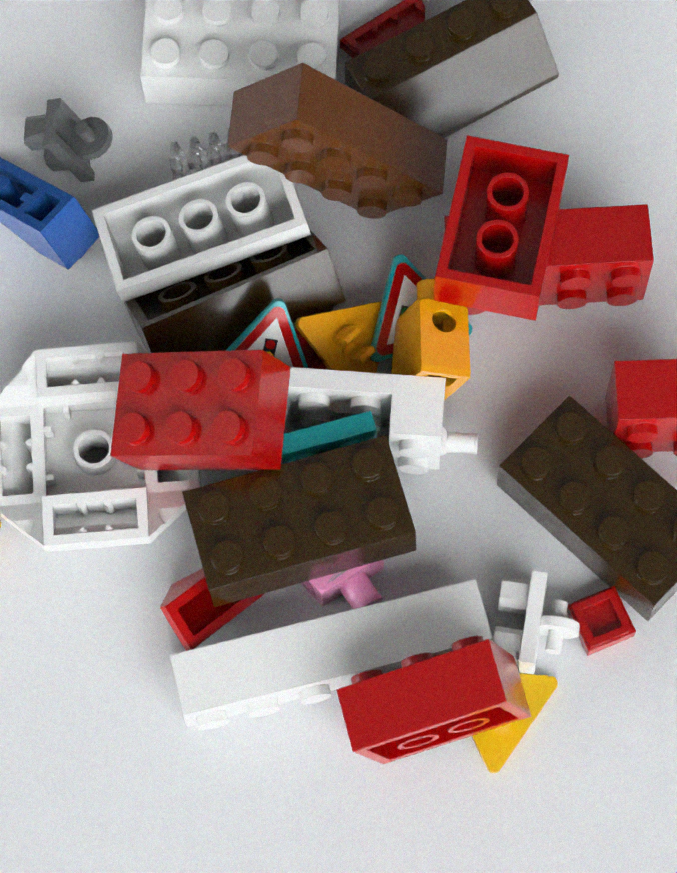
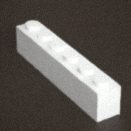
M473 579L171 654L169 658L187 727L197 725L198 730H209L227 724L229 716L249 712L250 717L266 716L280 710L279 704L300 699L301 704H313L324 701L331 697L330 691L351 685V677L356 674L374 669H380L384 674L402 668L401 661L409 656L420 653H432V656L435 657L452 651L451 645L463 638L482 636L483 640L490 639L492 641L493 637L477 580Z

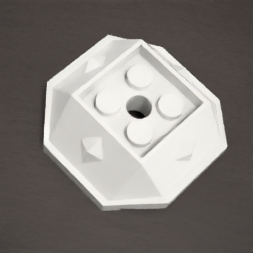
M138 341L34 350L23 364L19 374L0 394V517L46 552L152 543L186 510L182 492L201 487L200 470H139L110 456L122 354L150 353ZM101 447L109 451L106 458L101 462L88 463L83 460L86 453L93 448Z

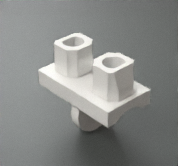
M532 570L531 580L502 579L498 605L499 611L525 614L526 616L523 630L495 626L493 642L514 656L516 664L519 665V673L535 674L540 634L547 636L545 651L551 654L561 653L563 639L579 636L580 624L575 620L566 618L568 602L553 600L551 615H543L548 586V572Z

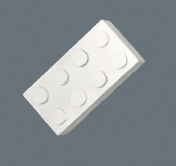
M146 0L140 72L146 104L232 106L234 91L300 63H305L338 81L339 0Z

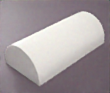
M245 155L92 210L116 292L122 302L311 235L293 182L287 180L284 174L266 165H257L250 162Z

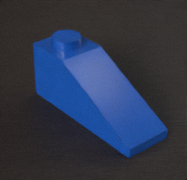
M0 157V222L38 253L69 270L100 237L96 226L74 196Z

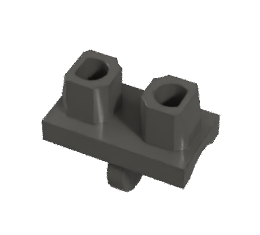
M61 98L47 100L46 115L26 117L24 144L31 151L44 150L45 163L53 172L69 170L80 182L94 181L95 172L91 167L90 160L101 157L110 148L113 139L112 130L104 120L98 117H88L81 120Z

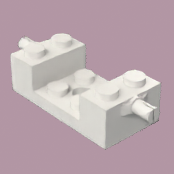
M290 368L284 434L291 432L292 421L300 422L302 426L308 428L371 411L377 432L381 430V427L389 428V446L396 467L403 473L414 475L426 474L429 472V469L439 470L440 457L446 455V452L477 455L478 433L447 432V429L443 427L446 378Z

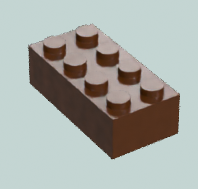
M300 63L234 91L227 147L247 156V159L254 164L266 165L284 174L285 178L291 182L304 184L321 192V195L328 200L339 201L357 210V213L362 217L378 219L385 217L389 212L403 207L418 206L424 200L443 194L448 140L311 66Z

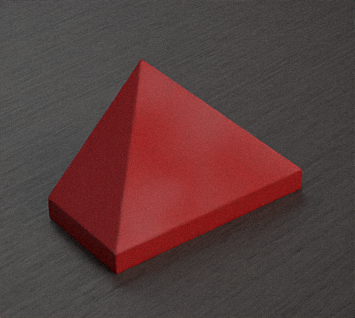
M202 568L173 583L160 609L184 649L188 651L196 648L264 594L214 607Z

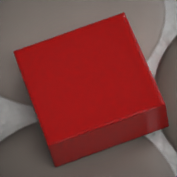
M615 586L568 604L567 613L569 618L580 624L578 637L587 656L634 637L636 634V630Z

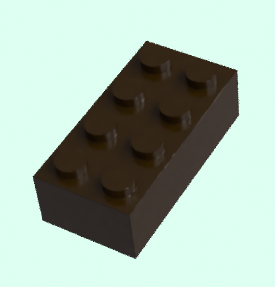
M569 395L499 465L497 486L609 587L615 586L619 596L644 619L649 621L677 592V490Z
M386 435L281 464L280 470H259L182 492L214 607L416 551V530Z

